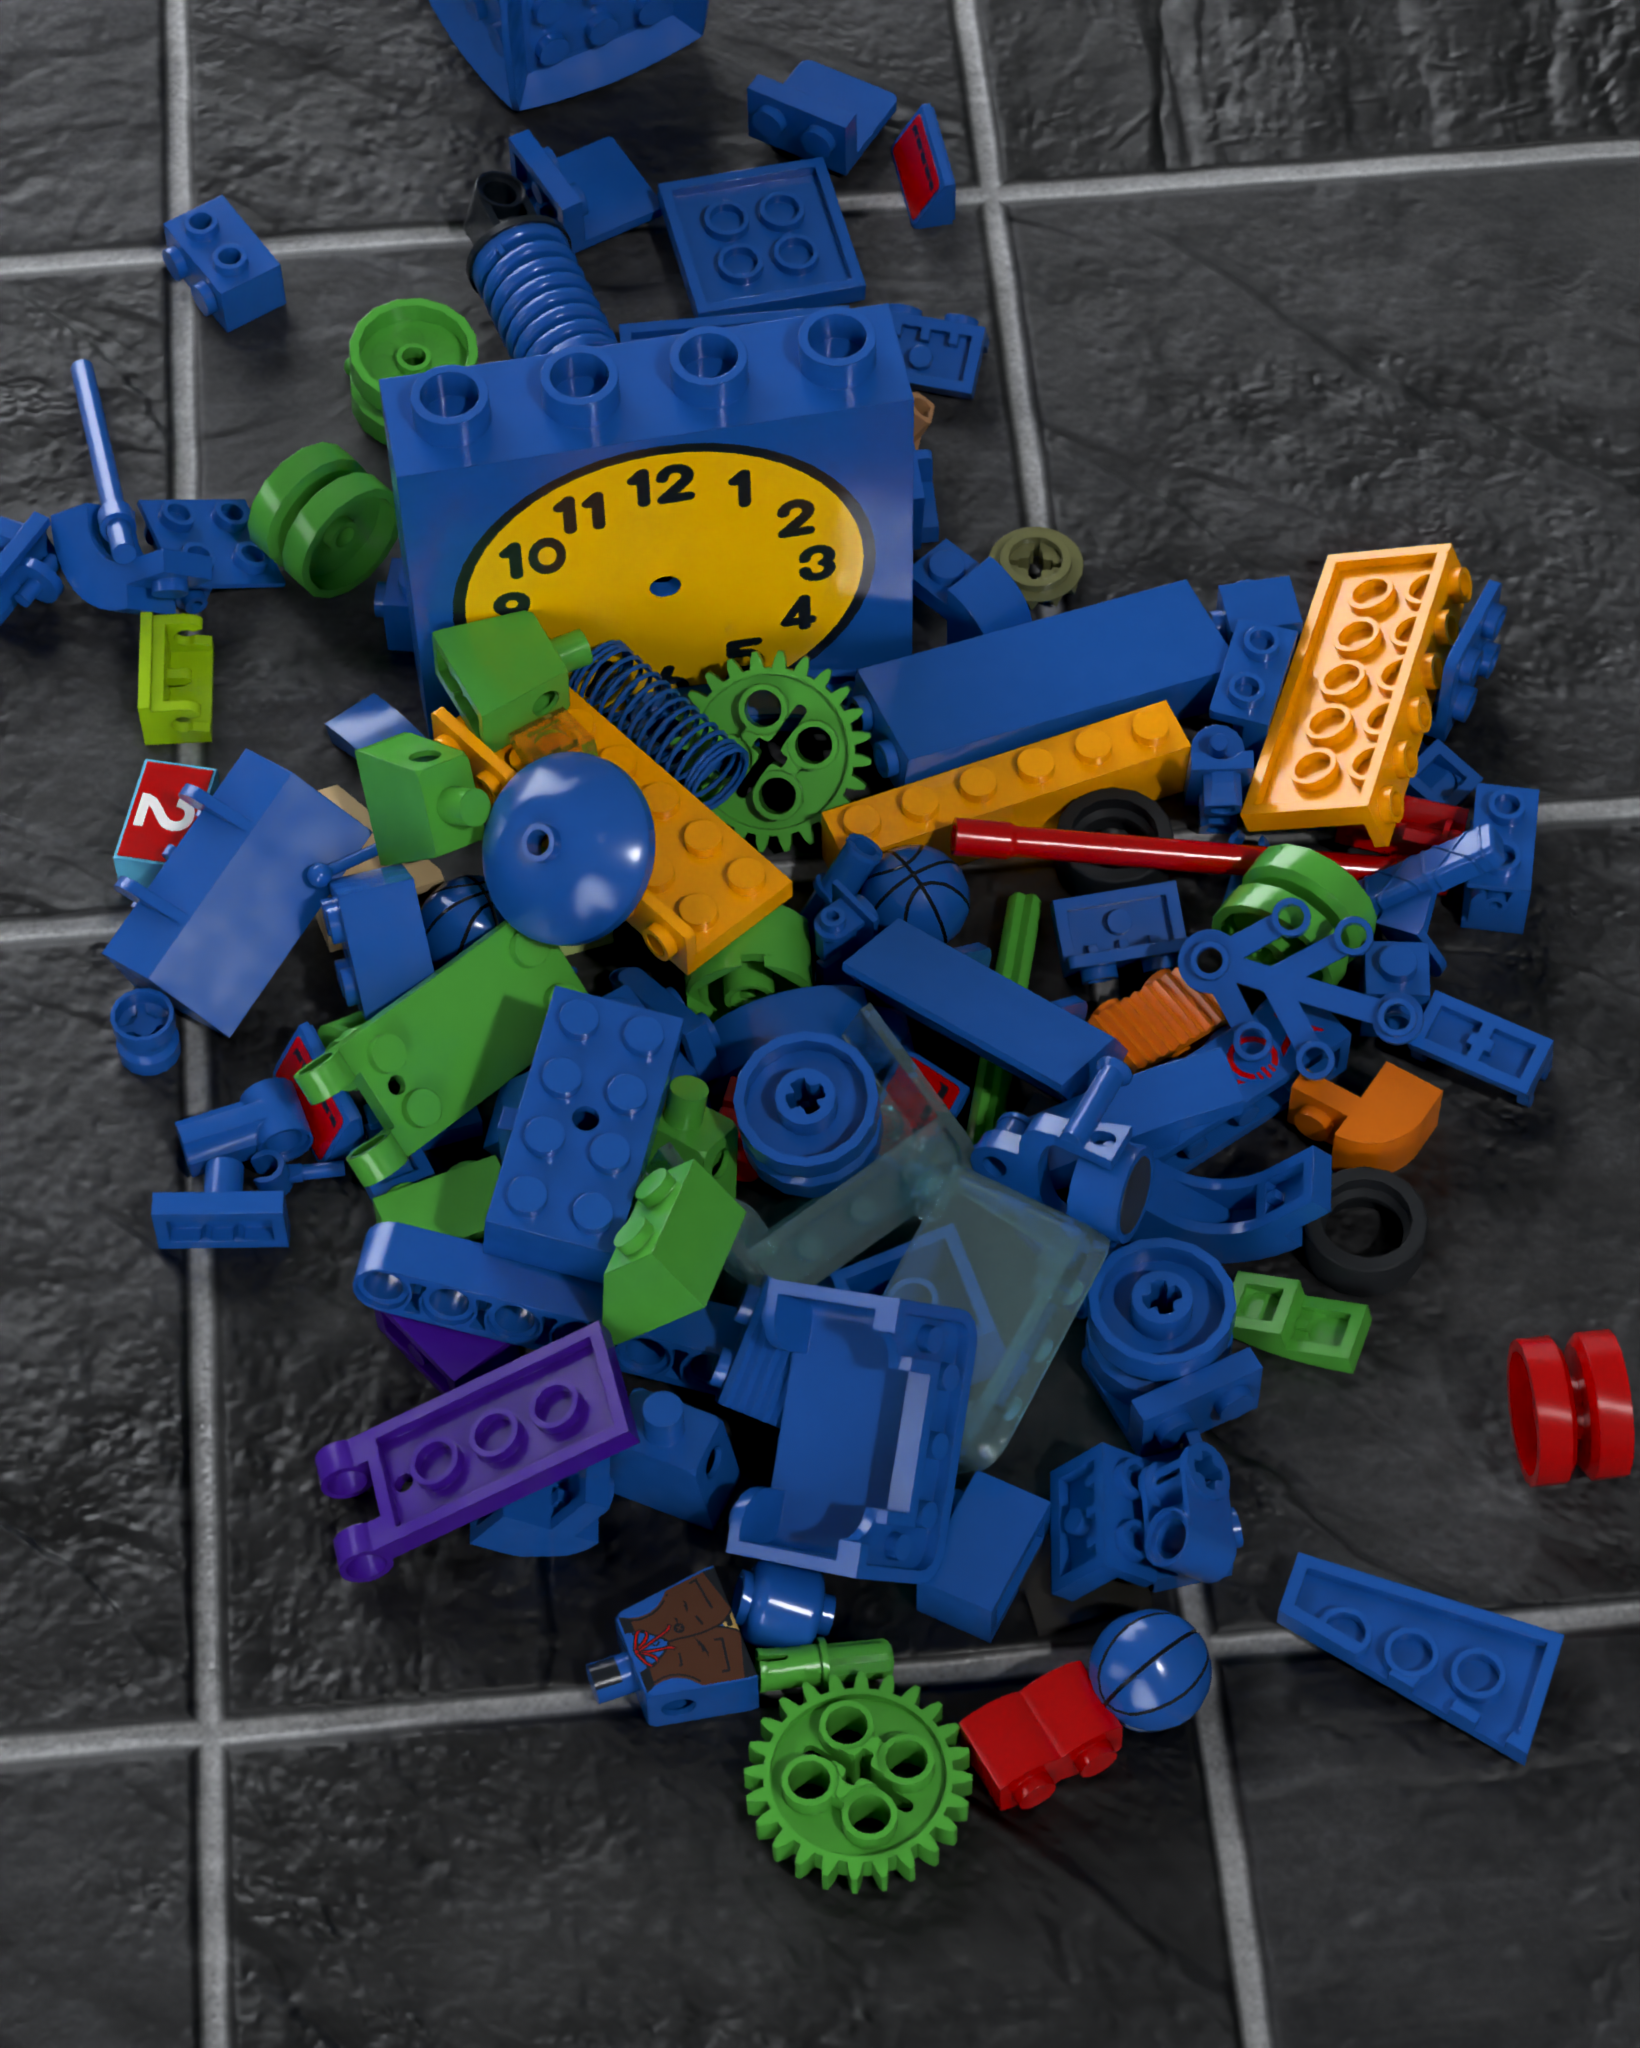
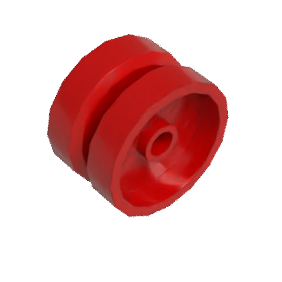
M1611 1330L1575 1332L1570 1336L1565 1346L1564 1355L1549 1335L1513 1340L1510 1343L1507 1356L1508 1408L1518 1463L1528 1485L1532 1488L1565 1484L1570 1481L1576 1462L1591 1481L1628 1476L1634 1461L1635 1432L1633 1405L1623 1353L1616 1336Z

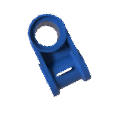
M1197 1441L1184 1448L1180 1458L1168 1464L1154 1462L1143 1468L1138 1477V1489L1142 1500L1145 1528L1144 1549L1147 1559L1152 1565L1210 1584L1224 1578L1232 1568L1236 1557L1237 1542L1232 1524L1228 1467L1222 1455L1215 1447L1207 1442Z

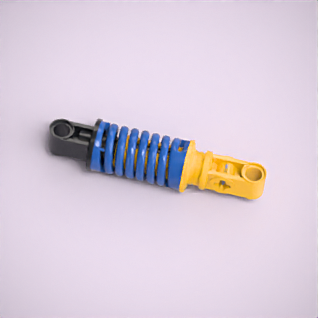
M488 171L481 174L476 180L464 224L465 233L473 244L466 262V274L471 286L484 301L488 314L492 318L510 359L555 353L560 349L576 345L597 347L617 344L615 333L610 328L607 317L602 312L599 301L594 296L592 288L572 251L571 240L564 226L551 217L536 214L524 184L515 176L502 171Z

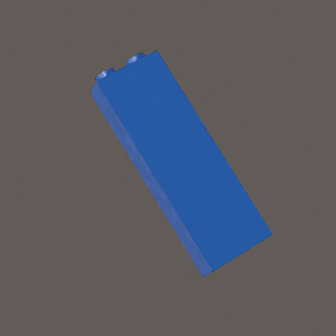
M1187 579L857 669L853 697L848 699L847 709L863 707L865 712L851 724L855 730L871 732L872 737L868 739V742L873 749L876 768L883 778H889L894 788L1163 700H1167L1177 721L1209 712L1229 647Z

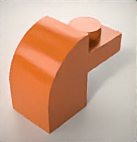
M1388 1061L1385 1062L1361 1097L1327 1079L1312 1081L1306 1079L1300 1073L1291 1086L1287 1121L1295 1125L1306 1137L1315 1141H1325L1333 1145L1332 1170L1335 1172L1342 1169L1366 1166L1393 1173L1414 1159L1437 1127L1443 1090Z

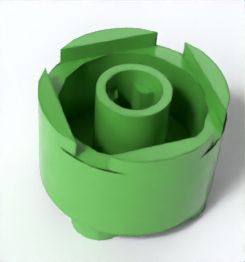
M781 905L687 976L684 973L687 1007L695 1014L703 1012L713 1023L736 1008L757 999L787 990L813 986L808 920L793 909Z

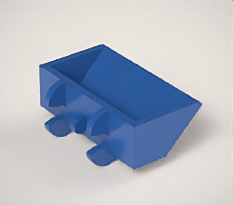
M247 748L213 796L201 788L188 783L179 792L178 796L181 800L198 809L195 814L197 818L177 847L168 844L161 855L167 861L148 888L126 876L119 877L113 888L133 901L131 904L133 909L102 952L134 986L161 991L170 999L175 1009L227 1038L232 1036L321 908L320 899L327 898L330 895L328 885L318 888L310 884L308 880L309 868L316 863L328 865L361 850L373 833L296 774ZM346 870L332 876V879L342 877Z
M897 918L843 962L842 971L877 999L1060 1102L1070 1100L1088 1090L1097 1075L1096 1063L1101 1057L1113 1056L1123 1061L1128 1053V1050L1116 1038L1085 1021L1088 1010L1086 1001L1074 995L1050 1002L989 968L991 962L990 948L980 942L952 948L904 920Z

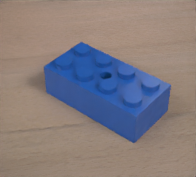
M555 986L485 1219L483 1253L603 1284L604 1272L616 1248L614 1246L615 1236L628 1222L638 1200L635 1196L636 1190L644 1179L680 1050L684 1018Z

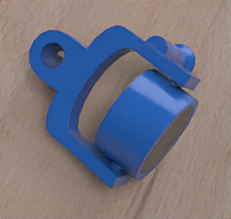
M1104 1056L1097 1061V1075L1071 1118H1063L1049 1113H1038L1031 1121L1028 1117L1018 1112L1003 1113L999 1117L995 1129L987 1131L981 1137L971 1153L970 1161L977 1175L986 1182L1020 1192L1023 1208L1032 1222L1041 1227L1059 1231L1110 1255L1113 1251L1119 1249L1122 1244L1129 1242L1138 1230L1150 1199L1155 1161L1153 1151L1148 1146L1130 1142L1132 1126L1100 1122L1120 1087L1128 1085L1132 1082L1133 1078L1132 1071L1125 1062L1113 1056ZM1051 1145H1056L1079 1156L1071 1179L1067 1203L1060 1199L1054 1190L1050 1178L1048 1152Z

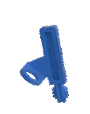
M1492 824L1478 825L1476 829L1467 830L1458 837L1440 845H1433L1431 849L1422 850L1417 855H1411L1397 864L1383 870H1377L1374 874L1366 875L1363 879L1357 881L1370 897L1377 915L1376 925L1388 941L1429 943L1430 976L1439 977L1447 968L1444 956L1427 934L1437 894L1501 866L1505 862L1503 839Z

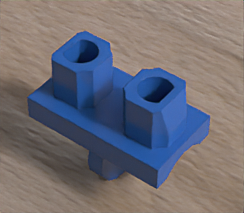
M35 511L25 523L3 516L0 517V626L18 604L29 607L34 599L45 603H54L64 589L60 577L56 574L61 566L57 559L55 547L47 535V529L51 525L50 518Z
M1224 725L1206 726L1197 732L1191 744L1190 758L1183 788L1184 806H1198L1199 834H1232L1237 831V814L1241 813L1254 772V751H1245L1243 740L1238 733Z

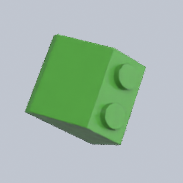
M695 1159L669 1170L660 1168L649 1174L636 1190L635 1196L638 1200L628 1222L615 1236L614 1246L616 1248L604 1272L602 1324L611 1332L614 1346L705 1308L747 1212Z

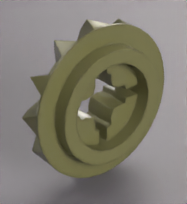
M1025 527L1009 532L994 544L989 553V556L996 560L1015 581L1031 610L1034 609L1038 602L1046 601L1057 607L1063 595H1075L1078 582L1083 576V558L1077 545L1066 535L1045 527ZM1034 556H1039V564H1042L1041 576L1037 579H1031L1028 572L1030 564L1033 563Z

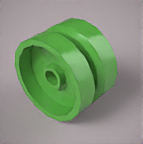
M423 298L396 299L373 308L357 323L349 342L352 413L363 431L382 444L387 445L378 379L423 373L442 365H477V338L465 317L446 304Z
M326 442L304 447L284 460L264 481L252 503L248 519L250 540L278 566L284 567L285 571L312 596L321 598H332L347 593L369 578L386 559L399 535L393 492L374 475L366 473V470L338 444Z
M1286 843L1269 846L1258 856L1243 876L1242 885H1239L1227 897L1213 916L1212 929L1220 930L1232 936L1271 915L1275 905L1282 899L1292 897L1302 900L1308 906L1311 913V925L1308 931L1298 938L1282 936L1246 957V959L1272 966L1333 934L1337 924L1346 917L1357 916L1365 919L1370 924L1374 935L1377 915L1370 897L1361 885L1335 861L1310 848ZM1294 906L1286 907L1279 915L1280 925L1288 930L1297 929L1304 921V913L1301 909ZM1358 925L1348 926L1341 935L1342 943L1352 949L1361 947L1367 938L1366 931ZM1346 956L1308 977L1337 986L1346 973L1347 964L1356 957Z

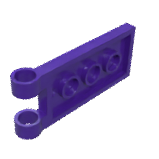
M598 1320L348 1440L336 1441L320 1449L315 1456V1464L322 1492L331 1498L346 1499L364 1493L373 1484L380 1517L367 1523L349 1526L335 1536L333 1545L341 1577L350 1582H368L378 1579L391 1570L394 1563L393 1558L640 1443L611 1332ZM406 1481L413 1482L407 1491L401 1492V1488Z

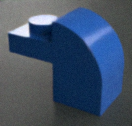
M946 538L913 564V595L947 620V645L1032 622L1028 604L1021 590L1007 571L991 556L979 564Z
M610 1457L470 1522V1544L519 1557L568 1556L593 1547L598 1543L599 1517L610 1509L614 1496L615 1484L610 1476Z

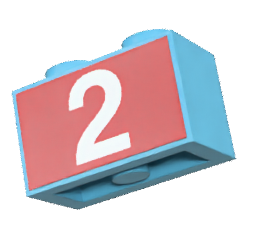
M145 759L113 856L118 879L120 876H126L146 888L149 887L167 861L161 855L168 844L177 847L197 818L195 814L198 809L181 800L178 796L179 792L188 783L201 788L213 796L220 786L217 769Z

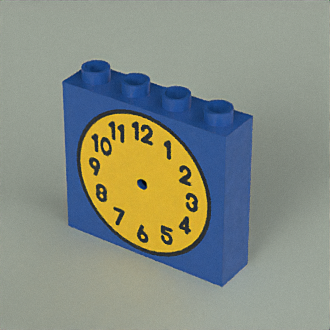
M889 303L857 308L829 307L816 311L811 315L724 328L702 326L677 335L597 347L586 345L569 346L550 354L470 366L442 365L423 373L378 379L415 665L428 738L430 740L434 739L431 713L442 706L455 718L460 715L435 674L432 632L523 610L534 613L549 639L580 629L586 636L591 650L604 642L621 640L634 652V655H639L643 660V664H649L652 667V672H658L662 676V680H667L671 684V689L707 684L705 674L709 671L717 674L725 681L728 673L727 660L734 658L743 670H750V658L753 651H759L765 667H772L777 652L784 650L787 658V668L795 669L798 662L805 655L810 657L809 669H827L828 667L830 669H858L912 655L914 397ZM622 652L611 656L594 673L585 689L583 699L590 697L595 684L603 673L616 661L622 659ZM597 659V660L591 665V667L585 672L584 676L582 677L581 681L579 682V685H578V688H577V691H576V693H577L578 695H579L581 685H582V683H583V681H584L586 675L588 674V672L591 670V668L595 665V663H596L599 659ZM616 668L607 677V679L603 682L599 690H601L610 681V679L613 677L618 668ZM638 670L629 674L623 685L607 699L604 708L614 703L624 687L635 679ZM573 671L570 672V673H568L569 680H570V676H571V674L573 673ZM647 678L641 680L630 695L639 692L645 686ZM656 687L648 690V692H654ZM626 699L617 707L615 712L624 710ZM599 704L593 706V708L596 709L597 711H598V708H599ZM609 712L602 714V716L607 717Z

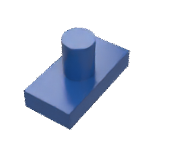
M230 1157L210 1159L205 1164L203 1192H153L151 1218L159 1249L289 1247L291 1224L284 1191H243L244 1165L239 1160Z

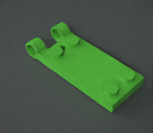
M504 920L321 1056L306 1064L293 1076L311 1105L319 1104L331 1098L354 1081L384 1129L358 1146L346 1157L348 1164L363 1187L372 1186L392 1175L407 1162L410 1155L532 1064L555 986L588 994L559 946L530 939ZM391 1077H394L400 1085V1091L396 1095L388 1087Z

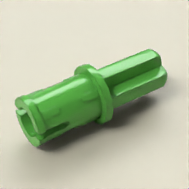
M816 1637L814 1644L783 1648H755L754 1668L758 1680L760 1679L758 1681L759 1693L802 1687V1684L806 1682L810 1683L813 1687L819 1686L820 1692H829L828 1682L829 1676L832 1673H836L842 1683L855 1682L859 1671H865L868 1680L885 1679L888 1674L893 1675L894 1654L891 1644L883 1638L827 1644L824 1637Z

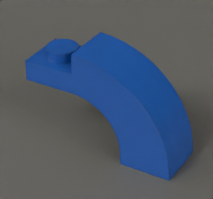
M84 503L50 515L57 559L68 583L83 600L99 609L140 615V612L152 611L153 615L176 614L175 598L187 596L188 588L213 580L212 556L166 548L143 554L136 532L133 536L136 548L135 559L128 564L115 562L112 558L109 542L102 537L97 514L101 505Z
M850 985L803 987L757 999L736 1008L713 1022L720 1038V1046L716 1047L715 1051L723 1074L706 1084L709 1088L708 1095L724 1098L730 1077H738L739 1072L754 1051L777 1036L803 1030L833 1034L857 1048L873 1069V1072L892 1075L904 1052L908 1050L915 1053L906 1015L897 1009L868 1005L863 987Z

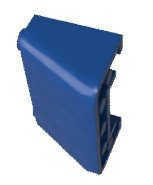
M769 1278L766 1302L761 1315L762 1325L766 1338L773 1347L792 1352L771 1488L751 1487L741 1494L738 1501L733 1505L729 1516L730 1529L726 1553L855 1579L910 1584L927 1583L936 1575L945 1553L977 1349V1329L974 1319L969 1312L960 1308Z

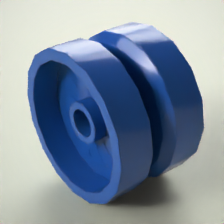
M803 1030L775 1037L754 1051L739 1072L733 1097L736 1118L745 1157L761 1180L784 1194L816 1198L839 1193L864 1177L879 1155L884 1126L873 1069L857 1048L833 1034Z
M1169 1237L1139 1239L1113 1251L1096 1269L1087 1298L1088 1320L1086 1323L1085 1344L1088 1366L1101 1387L1122 1403L1130 1406L1132 1399L1232 1355V1331L1236 1316L1233 1282L1219 1260L1196 1244Z

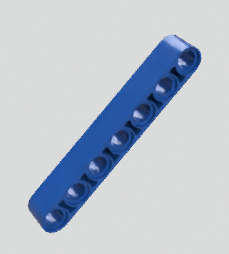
M391 1221L377 1223L370 1227L365 1235L353 1280V1292L359 1301L375 1310L537 1350L598 1320L602 1323V1283L483 1253V1243L404 1223ZM708 1300L706 1307L615 1345L621 1372L716 1395L719 1388L708 1384L715 1361L723 1346L734 1350L744 1326L733 1321L737 1307Z

